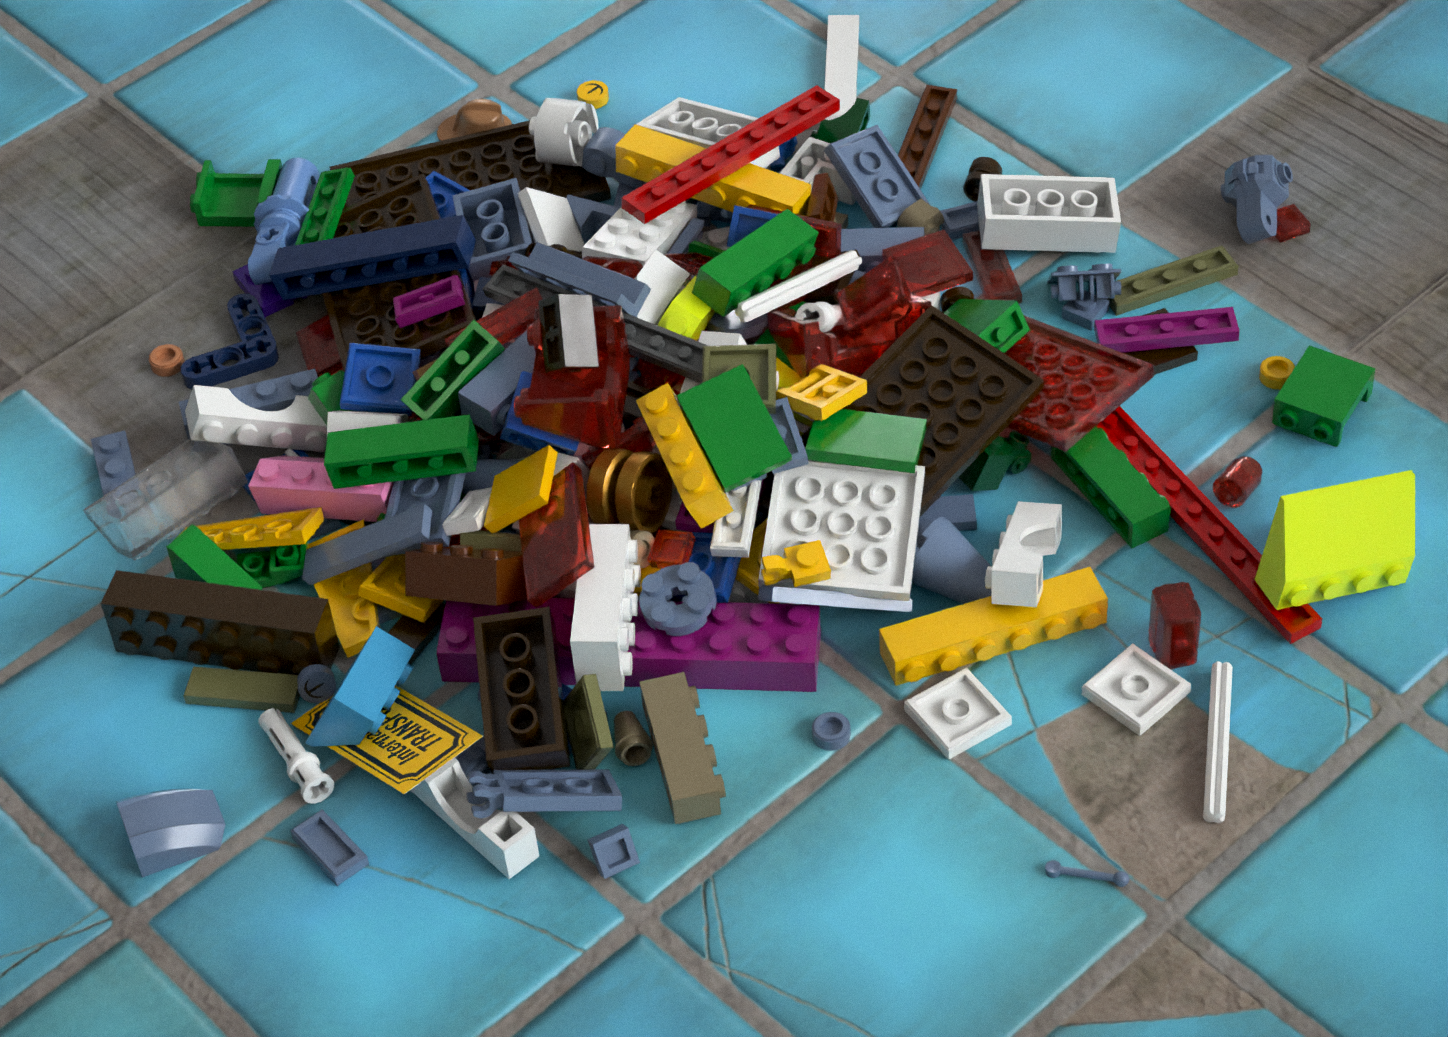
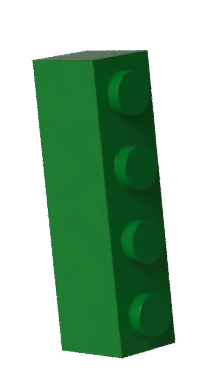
M786 209L700 267L692 293L722 317H725L735 308L737 309L740 302L767 290L779 278L785 279L793 268L799 264L809 262L815 254L816 248L814 244L819 232L789 209Z
M470 415L328 432L324 466L334 489L475 472L479 439Z
M1086 417L1052 433L1051 459L1131 549L1168 532L1169 515L1171 514L1168 500L1152 488L1147 477L1131 465L1126 454L1122 450H1118L1109 441L1106 432L1102 428H1098Z

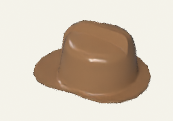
M473 99L462 106L456 115L445 119L439 125L437 136L442 141L511 125L512 122L507 116L502 114L500 104L489 99Z

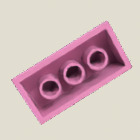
M282 455L260 459L248 487L261 514H277L321 507L323 516L327 519L355 521L364 519V521L377 522L380 513L386 514L394 482L334 489L324 466V458Z

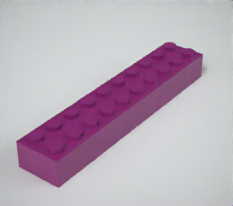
M531 598L498 606L446 600L436 651L442 682L479 683L474 617L550 607L556 626L561 682L565 685H576L570 645L575 598ZM638 600L637 616H632L630 623H635L634 646H629L627 651L632 653V675L625 676L624 687H640V681L684 672L688 687L695 685L696 689L817 691L821 641L820 605L717 603L715 610L713 611L712 608L710 614L706 617L707 622L699 630L687 635L671 636L666 635L665 630H659L656 627V630H654L647 624ZM674 601L675 605L683 603L682 601Z

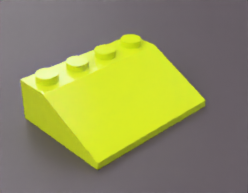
M1409 470L1280 496L1255 577V581L1276 610L1406 583L1415 558V474L1413 471Z

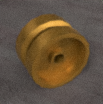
M619 448L605 449L596 458L590 470L587 483L586 501L589 515L594 524H629L630 532L642 530L654 533L663 524L672 497V477L662 456L658 453L643 451L633 453L630 450Z

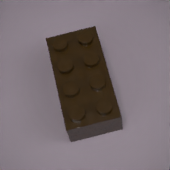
M550 607L474 617L486 761L491 773L493 774V770H548L569 767L570 758L556 626Z

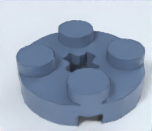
M685 562L662 568L653 574L647 575L641 583L642 591L639 602L644 619L654 630H656L655 627L659 630H665L666 635L682 636L699 630L707 622L706 617L710 614L712 608L713 611L715 610L717 604V597L711 579L694 562ZM676 595H685L682 598L683 603L680 605H675L674 601L670 600Z

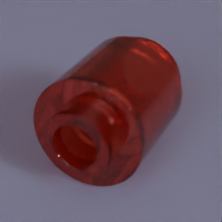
M1248 456L1232 460L1213 483L1212 489L1217 500L1223 505L1232 508L1242 506L1261 483L1263 471L1260 464Z

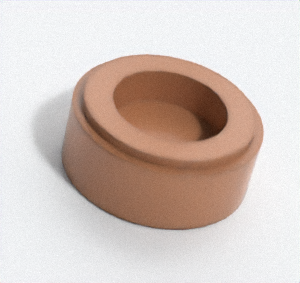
M172 344L158 346L149 355V362L153 373L162 377L179 373L182 364L185 362L182 350Z

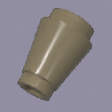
M622 711L618 713L614 718L615 754L618 759L628 766L641 765L651 756L652 740L633 712Z

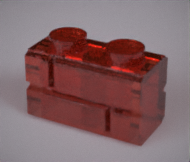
M1186 582L1164 584L1160 587H1155L1151 593L1148 640L1153 652H1155L1156 660L1170 670L1194 665L1197 662L1198 656L1197 648L1199 645L1201 610L1194 599L1192 589L1189 583Z

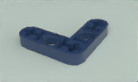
M238 294L232 297L227 304L230 320L239 338V343L192 357L182 364L181 374L184 385L192 390L194 385L212 387L270 368L278 362L279 354L276 341L258 301L253 295ZM246 309L249 315L244 317L241 310ZM251 328L261 329L259 332L255 334L245 333L247 330ZM227 360H238V362L232 366L222 365Z

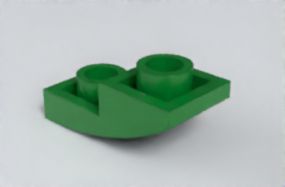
M308 542L301 545L271 546L270 551L237 554V564L258 582L262 588L288 582L303 575Z

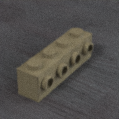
M684 672L640 681L642 706L675 824L720 815V798L726 797L722 775H714L712 769L717 767L715 751L712 744L705 745L704 738L708 737V729L704 715L697 716L695 709L700 708L695 685L688 687Z

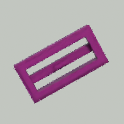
M458 275L394 297L395 320L399 327L402 328L465 305L462 297L464 296L461 289L462 283Z

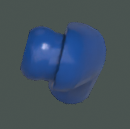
M796 137L779 145L780 158L770 164L771 171L780 173L786 166L785 160L794 153L795 147L798 144Z

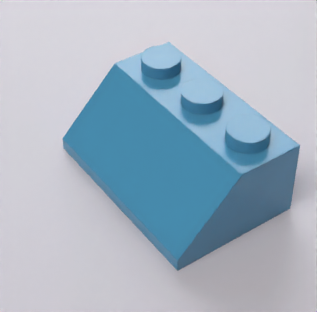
M376 626L346 672L305 743L311 747L359 745L367 732L375 735L386 717L384 713L380 712L381 709L389 710L400 690L395 688L396 683L403 686L414 668L408 662L415 649Z

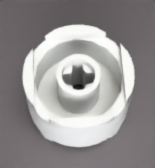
M545 98L537 116H533L529 123V133L531 136H534L536 160L543 163L582 166L583 149L592 138V133L595 134L598 130V118L594 106L578 100Z

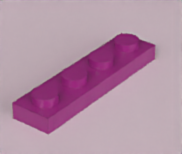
M1233 307L1095 320L1094 332L1100 355L1239 341L1240 333Z

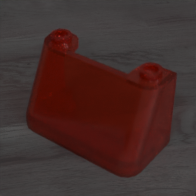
M895 288L873 292L866 298L863 307L864 321L834 326L830 331L823 333L819 329V321L814 319L802 321L795 318L797 311L791 308H778L767 313L770 335L801 379L807 377L811 369L820 364L860 377L931 306V301Z
M622 306L593 307L599 367L581 369V372L545 373L539 309H535L533 324H528L527 326L528 345L534 346L536 354L530 388H522L520 395L515 396V417L521 418L525 426L602 450L618 449L630 372V354Z

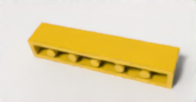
M634 124L615 145L616 172L648 183L707 148ZM749 163L690 198L733 212L734 205L778 214L789 209L803 220L808 211L811 184Z
M1091 567L1083 568L1043 580V591L1037 607L992 604L991 596L880 628V655L895 686L907 682H916L927 676L944 671H952L967 664L989 660L997 655L1014 650H1022L1037 643L1059 639L1064 635L1084 629H1093L1098 625L1107 623L1108 597Z

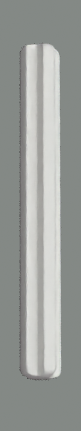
M854 250L845 252L740 302L738 308H735V315L739 316L741 322H749L857 270L859 265L862 264V258Z
M1219 661L1212 664L1203 810V818L1208 823L1223 822L1226 811L1233 667L1229 662L1221 663Z

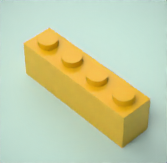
M666 383L637 399L638 407L680 497L699 527L702 529L733 512L734 510L670 385Z

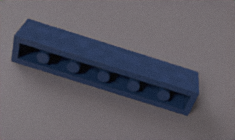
M464 215L278 248L269 276L281 298L287 300L469 268L476 239Z

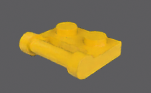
M820 364L811 369L809 375L788 388L782 387L776 390V400L787 397L791 410L807 415L810 419L823 421L867 393V380Z

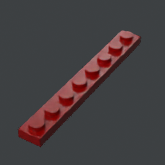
M818 85L812 87L621 198L622 209L643 224L648 223L840 110V99Z

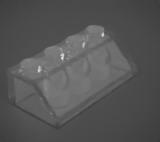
M189 438L86 507L83 511L86 517L118 553L136 560L148 556L154 547L165 539L177 536L182 531V528L193 520L206 516L210 512V508L222 500L234 497L238 493V489L247 484L248 481L232 447L218 442L196 441Z

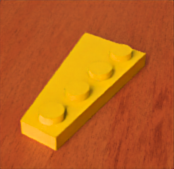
M317 507L198 525L196 527L222 550L306 544L325 520L322 508Z
M364 519L309 543L308 549L365 527ZM372 562L313 584L319 598L328 599L336 634L347 658L358 654L375 627L380 628L377 604L358 596L359 586L373 572Z

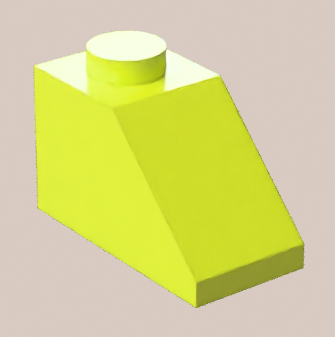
M695 276L671 302L659 321L658 326L698 341L701 332L706 328L715 310L692 293L697 278Z

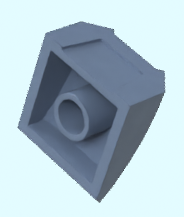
M168 789L139 794L116 801L142 877L212 853L221 847L225 822L213 790Z

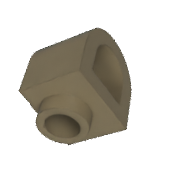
M919 199L902 212L897 222V228L924 227V245L930 244L940 236V225L944 223V217L938 208L930 206L923 199Z

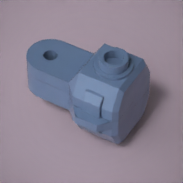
M1270 154L1254 155L1233 163L1225 171V184L1221 185V194L1224 201L1232 203L1237 209V227L1242 239L1247 244L1276 235L1277 207L1289 197V182L1293 180L1291 168L1287 163L1277 161Z

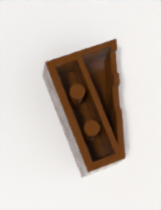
M422 542L420 543V549L405 551V596L493 606L540 597L541 552L506 551L502 548L473 549L472 545H452L450 548H443V543Z

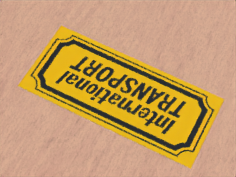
M395 685V688L400 690L389 710L381 709L380 712L384 713L386 717L375 735L367 732L359 745L327 747L402 794H406L482 738L483 735ZM332 696L328 700L320 702L290 724L310 735Z

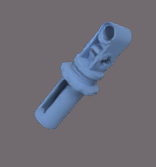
M292 158L286 161L281 168L273 195L268 196L255 209L254 226L257 230V236L252 254L248 259L249 274L255 285L272 282L269 274L278 248L295 245L305 215L309 211L308 207L319 179V171L312 162L306 159Z

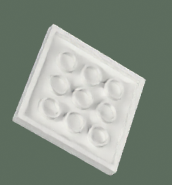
M808 460V465L774 474L762 557L779 555L784 558V548L820 540L831 569V579L794 587L791 578L767 586L838 591L857 597L910 601L925 466L917 465L915 473H906ZM762 559L758 579L759 587L765 585L761 575V569H764Z

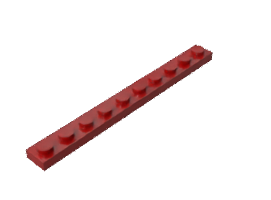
M1106 391L1076 404L1075 415L1080 420L1088 417L1098 428H1102L1106 432L1109 441L1118 450H1122L1126 454L1131 465L1147 477L1152 488L1159 495L1165 496L1171 507L1170 516L1290 644L1321 629L1322 618L1309 604L1280 610L1275 609L1255 581L1262 555Z

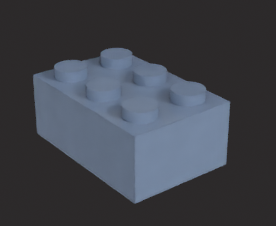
M517 178L452 195L456 215H464L476 239L468 268L473 283L479 280L480 277L492 278L502 265L518 270L508 261L512 252L525 256L528 245L534 243L532 231L518 197V193L521 190Z

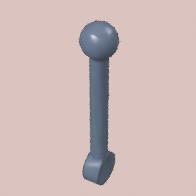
M1056 860L1048 861L1045 865L1046 875L1051 878H1056L1063 874L1110 881L1119 887H1124L1129 882L1128 874L1123 871L1111 874L1061 866Z

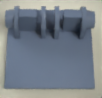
M1095 264L1088 271H1078V266L1075 265L1057 267V271L1051 273L1047 284H1057L1051 285L1052 299L1058 298L1059 302L1076 300V283H1078L1079 300H1083V282H1088L1090 300H1094V282H1096L1097 299H1114L1115 295H1121V282L1115 281L1120 275L1121 269H1113L1112 264Z

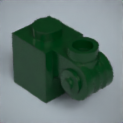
M1011 431L1008 437L997 436L958 478L971 491L997 490L1007 469L1013 474H1018L1029 465L1032 458L1031 452L1027 449L1029 439L1024 434L1016 431Z

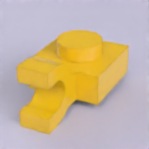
M820 540L784 548V558L779 555L762 557L764 569H761V575L765 586L791 578L794 587L831 579V569Z

